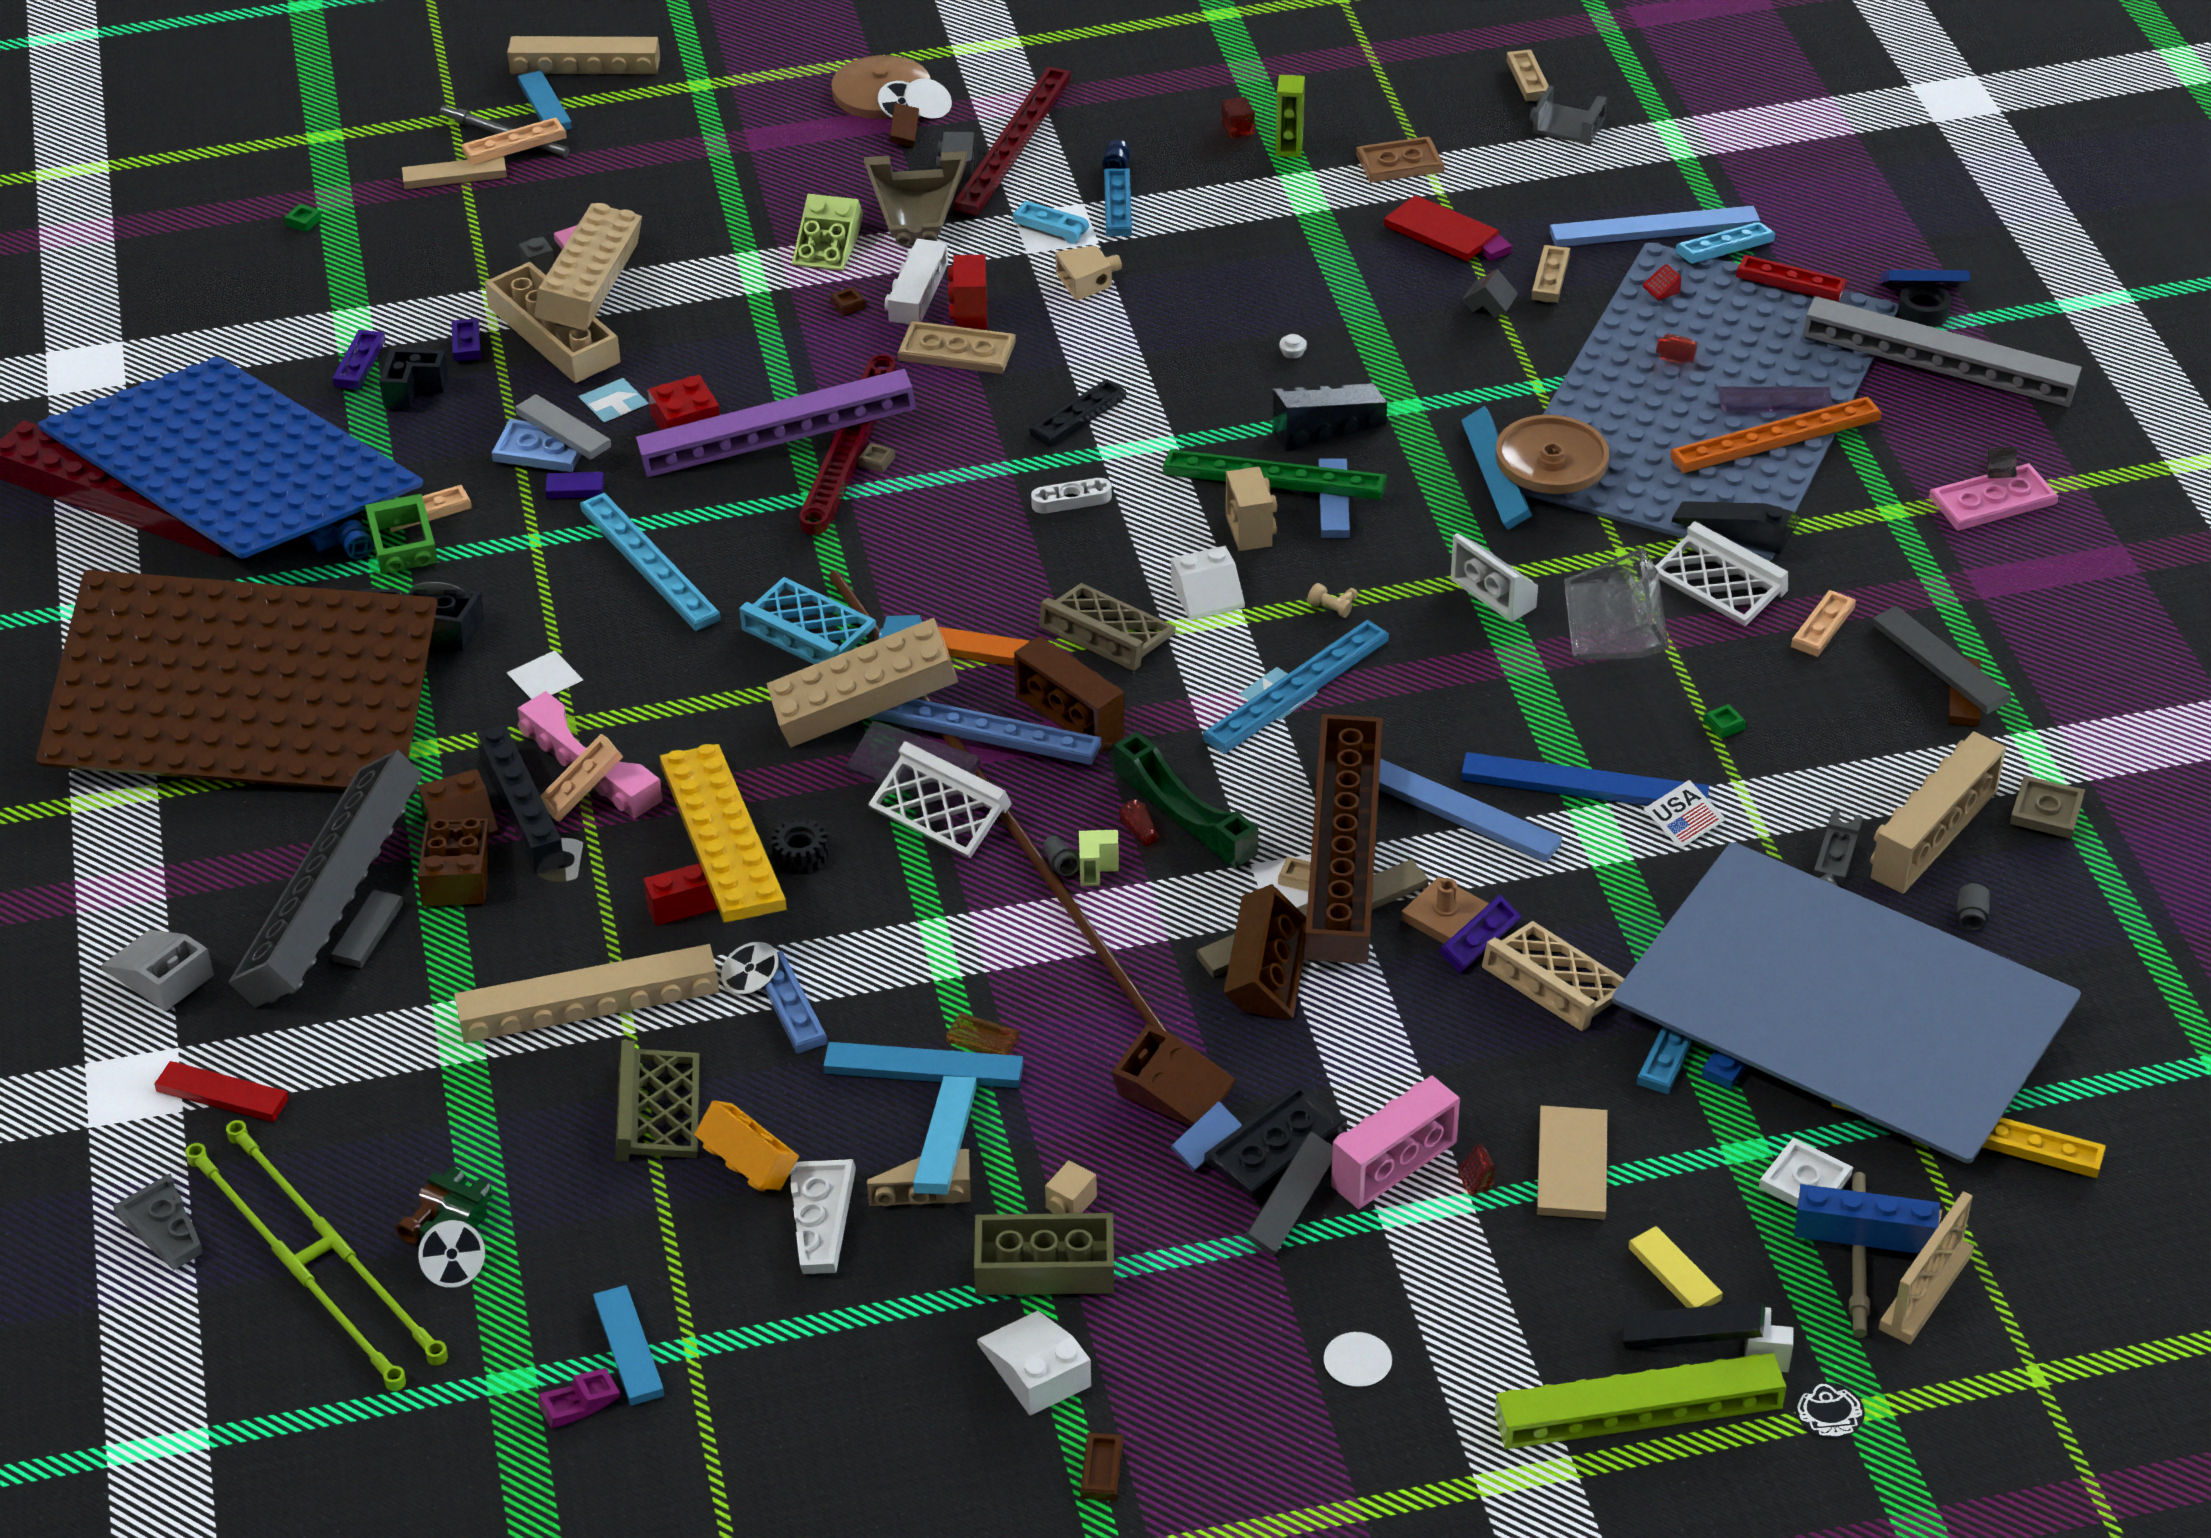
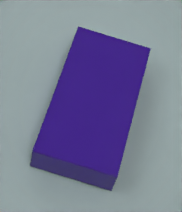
M603 472L548 473L545 489L546 499L593 498L603 493L604 474Z

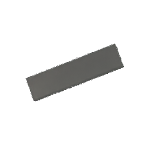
M1312 1131L1307 1135L1244 1238L1272 1257L1277 1253L1332 1162L1333 1146Z

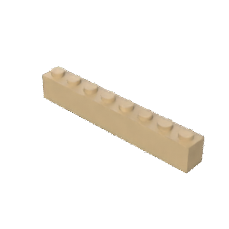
M707 944L455 993L454 995L463 1042L468 1043L719 993V984L711 946Z

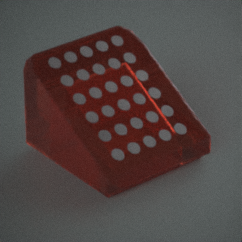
M1480 1143L1475 1146L1462 1163L1458 1174L1469 1195L1492 1190L1495 1166L1485 1146Z

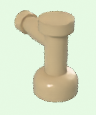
M1316 583L1308 594L1307 603L1314 607H1319L1323 604L1338 611L1339 616L1346 618L1352 609L1351 601L1358 597V592L1356 589L1350 588L1344 594L1335 598L1327 594V588L1324 585Z

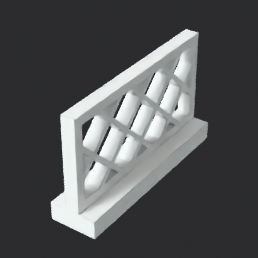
M1695 521L1687 528L1688 535L1652 569L1653 576L1745 627L1776 596L1781 598L1788 591V571ZM1687 548H1690L1699 553V555L1683 557L1682 553ZM1705 562H1716L1722 568L1706 570ZM1701 563L1702 570L1685 572L1684 565ZM1680 565L1681 573L1670 574L1664 571L1670 566ZM1738 574L1746 580L1729 582L1728 575ZM1724 576L1725 583L1708 584V577ZM1704 579V585L1691 586L1687 583V580ZM1762 587L1767 592L1765 594L1753 595L1751 588ZM1747 589L1749 596L1732 598L1731 590ZM1727 591L1728 598L1715 599L1711 597L1710 593ZM1750 604L1751 606L1745 614L1734 609V605Z
M904 741L898 750L901 755L869 802V808L970 859L1001 812L1006 813L1012 803L1006 791ZM904 767L914 771V780L899 784L898 776ZM933 781L939 784L940 792L924 796L923 784ZM917 787L920 798L903 803L901 791ZM897 793L899 804L887 808L880 805L885 796ZM956 794L964 796V805L949 809L946 797ZM942 799L945 810L928 815L926 803ZM921 805L924 817L914 820L908 819L905 810ZM983 806L991 809L986 818L974 821L973 809ZM967 811L970 823L953 828L951 816ZM947 818L949 829L937 833L932 831L930 822ZM972 830L973 838L967 847L957 843L956 834Z

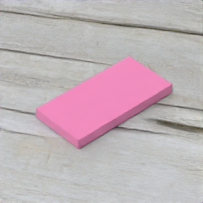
M2030 463L1930 489L1929 498L1957 531L2055 505L2058 502V495Z

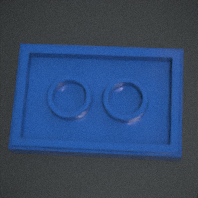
M1888 270L1880 275V283L1930 282L1961 284L1970 281L1969 270Z

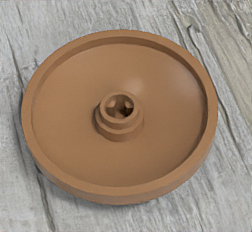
M892 55L864 57L844 65L836 72L832 79V96L835 103L842 110L852 115L869 119H889L891 117L883 112L878 103L880 89L891 81L911 83L917 79H930V75L922 65L904 57Z
M1535 415L1515 421L1501 432L1496 443L1495 458L1500 471L1515 484L1536 492L1565 494L1586 489L1604 476L1608 468L1609 447L1605 438L1595 428L1585 422L1560 415Z

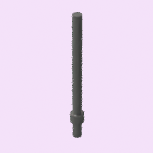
M445 105L440 108L441 115L455 119L456 123L464 126L469 124L495 134L513 130L512 128L471 115L470 111L461 108L456 110ZM553 142L536 147L565 158L569 155V148Z

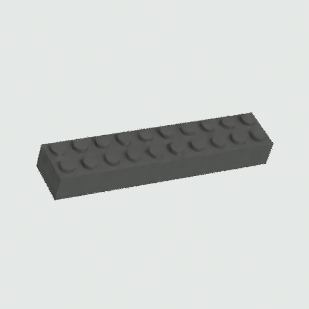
M398 749L358 769L228 983L254 1008L267 1002L269 1004L274 1003L280 996L287 993L291 995L302 986V977L315 964L317 960L315 955L328 942L330 938L328 934L331 928L343 917L341 912L345 905L356 895L354 890L358 883L367 876L369 864L378 857L381 852V844L392 834L394 830L392 826L405 812L406 807L404 805L407 800L417 792L418 787L416 785L423 774Z

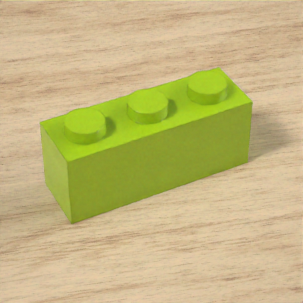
M1279 75L1276 108V156L1301 157L1304 127L1305 76Z

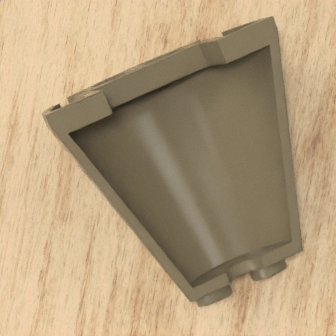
M967 151L941 152L942 169L902 172L892 171L890 156L864 157V164L889 232L896 239L898 245L907 246L914 244L916 239L937 241V236L941 232L967 163Z

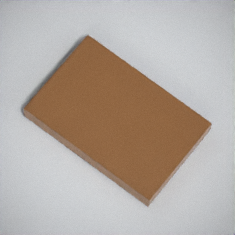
M1429 136L1356 147V155L1370 183L1444 172V164Z

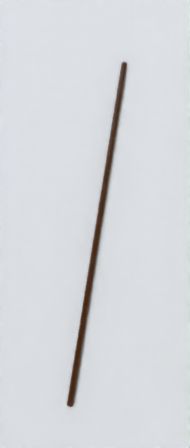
M837 570L832 571L829 574V579L849 607L871 617ZM877 625L869 632L874 641L879 639L880 629ZM927 694L916 698L932 702ZM940 733L965 770L989 782L957 736ZM1008 809L1006 813L1001 812L999 817L1146 1024L1168 1032Z

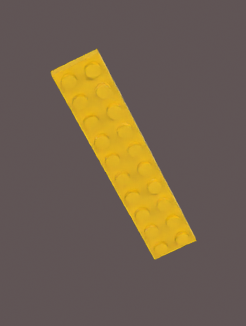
M704 744L695 749L685 751L674 750L668 754L659 755L661 768L723 922L787 910L784 894L719 744Z

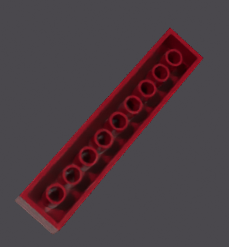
M23 420L0 440L1 480L217 557H221L227 551L41 431L36 424Z

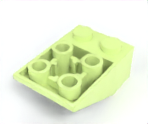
M807 194L792 265L843 271L860 231L863 212L859 200Z

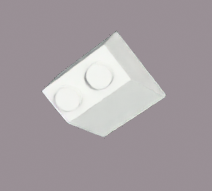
M1226 546L1171 558V586L1189 620L1245 608L1236 565Z

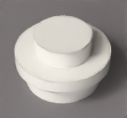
M1290 334L1280 340V350L1287 358H1299L1306 350V340L1299 335Z

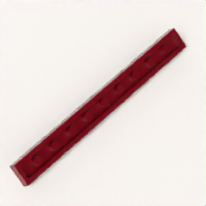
M1053 67L1045 69L955 199L954 211L963 212L968 215L980 214L1070 82L1071 71Z

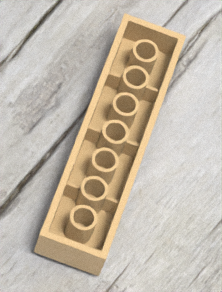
M591 203L538 288L534 318L587 331L638 244L642 216L635 214L631 210L610 208L604 203Z

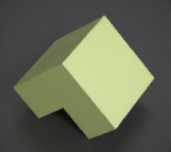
M1118 830L1079 831L1080 886H1100V872L1119 871Z

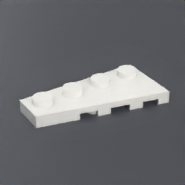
M853 1159L796 1162L790 1172L791 1193L794 1201V1219L797 1227L799 1263L803 1274L836 1273L856 1171Z

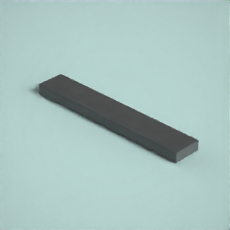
M1894 606L1873 617V626L1986 714L2011 702L2010 692L1898 606Z

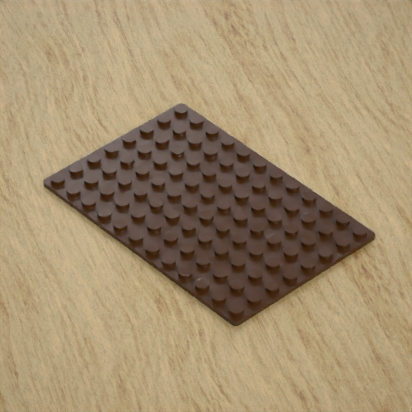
M86 570L83 573L39 744L36 756L37 764L44 767L346 790L359 768L397 749L409 760L438 607L437 599L434 597Z

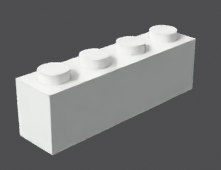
M916 239L913 247L908 249L906 262L900 266L899 277L893 281L892 292L887 294L885 298V310H888L889 322L910 324L911 321L922 322L948 265L946 242Z

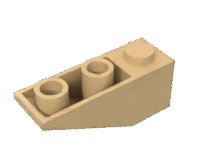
M960 1149L947 1195L914 1193L913 1182L920 1161V1157L868 1179L869 1206L971 1202L969 1149Z

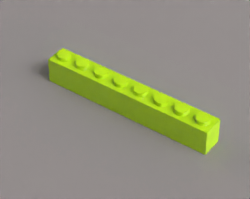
M1774 1353L1753 1354L1742 1358L1718 1359L1708 1363L1684 1364L1667 1369H1650L1639 1373L1615 1374L1605 1378L1581 1379L1564 1384H1546L1536 1388L1512 1389L1496 1393L1495 1419L1504 1449H1512L1783 1409L1786 1384Z

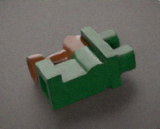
M453 1166L443 1175L433 1172L428 1178L429 1184L424 1186V1188L422 1187L419 1192L421 1205L412 1218H402L395 1226V1230L404 1241L414 1245L420 1239H423L429 1229L440 1222L457 1220L465 1222L476 1229L479 1223H482L488 1216L486 1204L493 1195L491 1185L479 1179L468 1188L464 1186L467 1183L466 1175ZM434 1217L433 1222H430L429 1220Z

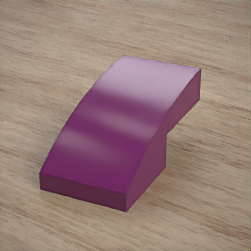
M603 1368L573 1376L572 1386L540 1393L537 1404L550 1428H555L579 1420L602 1409L618 1399L620 1392L608 1370Z

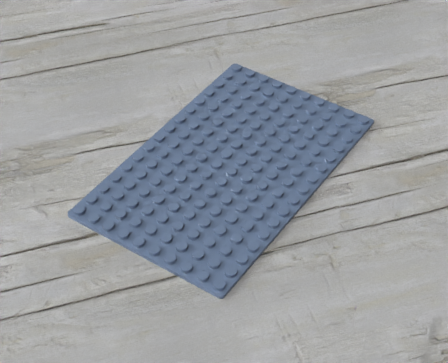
M1645 243L1543 415L1571 417L1595 428L1605 438L1609 447L1608 468L1598 482L1586 489L1565 494H1548L1521 487L1524 496L1680 538H1685L1688 535V527L1672 522V517L1682 501L1767 503L1796 513L1837 432L1687 473H1682L1670 458L1671 449L1852 401L1876 355L1802 336L1806 316L1815 296L1736 277V271L1739 264L1732 261L1727 262L1711 258L1691 264L1675 253V248L1662 246L1659 243ZM1668 264L1681 276L1680 293L1658 301L1643 288V283L1662 266ZM1844 291L1839 300V303L1896 317L1899 304L1887 299L1866 296L1862 293ZM1731 540L1768 561L1772 560L1775 555L1773 552Z

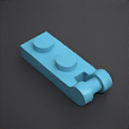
M1026 200L1013 213L1014 223L1064 237L1070 244H1075L1080 239L1081 234H1084L1089 228V222L1083 217Z

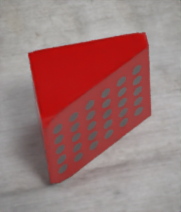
M1665 264L1643 283V288L1659 301L1680 293L1681 276L1668 264Z

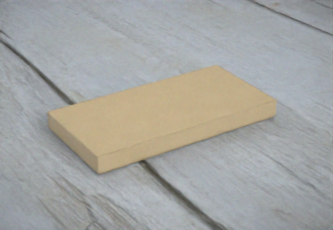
M911 321L898 351V361L1003 374L1015 345L1016 337L1015 334Z
M1540 1106L1537 1215L1605 1220L1607 1110Z

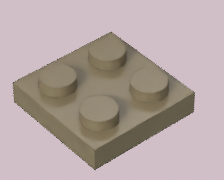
M2024 775L2013 808L2010 824L2072 839L2084 799L2085 789Z

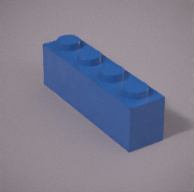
M1800 1184L1794 1237L1919 1254L1939 1226L1940 1202Z

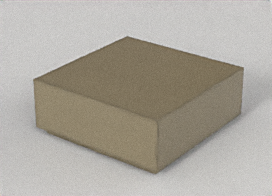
M870 443L857 458L858 466L883 473L896 458L894 449Z

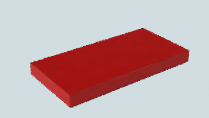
M1417 195L1410 198L1384 218L1385 227L1467 262L1481 252L1485 244L1499 235L1498 229Z

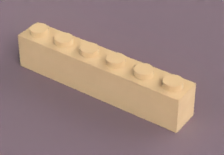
M511 36L507 52L510 74H527L540 70L543 74H657L660 62L658 37Z

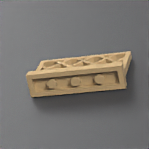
M1534 921L1502 941L1495 937L1488 941L1482 963V968L1580 1031L1590 1026L1593 1016L1613 1004L1612 998L1616 989L1602 988L1601 983L1612 984L1618 988L1624 980L1623 977ZM1533 934L1542 941L1527 940L1526 937ZM1514 949H1522L1523 954L1517 952ZM1529 950L1544 951L1545 955H1531ZM1551 952H1562L1567 957L1552 956ZM1539 965H1547L1548 970ZM1554 966L1569 967L1570 971L1554 970ZM1576 967L1587 968L1592 973L1577 972ZM1565 981H1572L1573 986L1569 985ZM1579 982L1595 983V987L1579 986ZM1590 997H1597L1598 1001H1594Z
M1964 1191L1902 1277L1897 1297L1881 1318L1879 1330L1910 1345L1971 1258L1974 1246L1963 1240L1972 1195Z

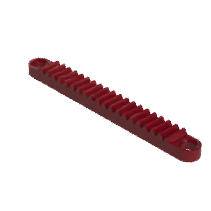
M887 354L871 357L860 380L896 371L895 359ZM877 367H888V368L878 369ZM877 419L837 430L799 515L800 528L805 534H822L828 529L830 522L834 521V515L837 514L841 500L844 498V493L847 491V486L850 485V479L853 478V472L856 471V465H858L857 458L865 450V444H868V438L871 437V431L874 430V424L877 423ZM811 519H819V520H820V521H818V522H808V520H811Z

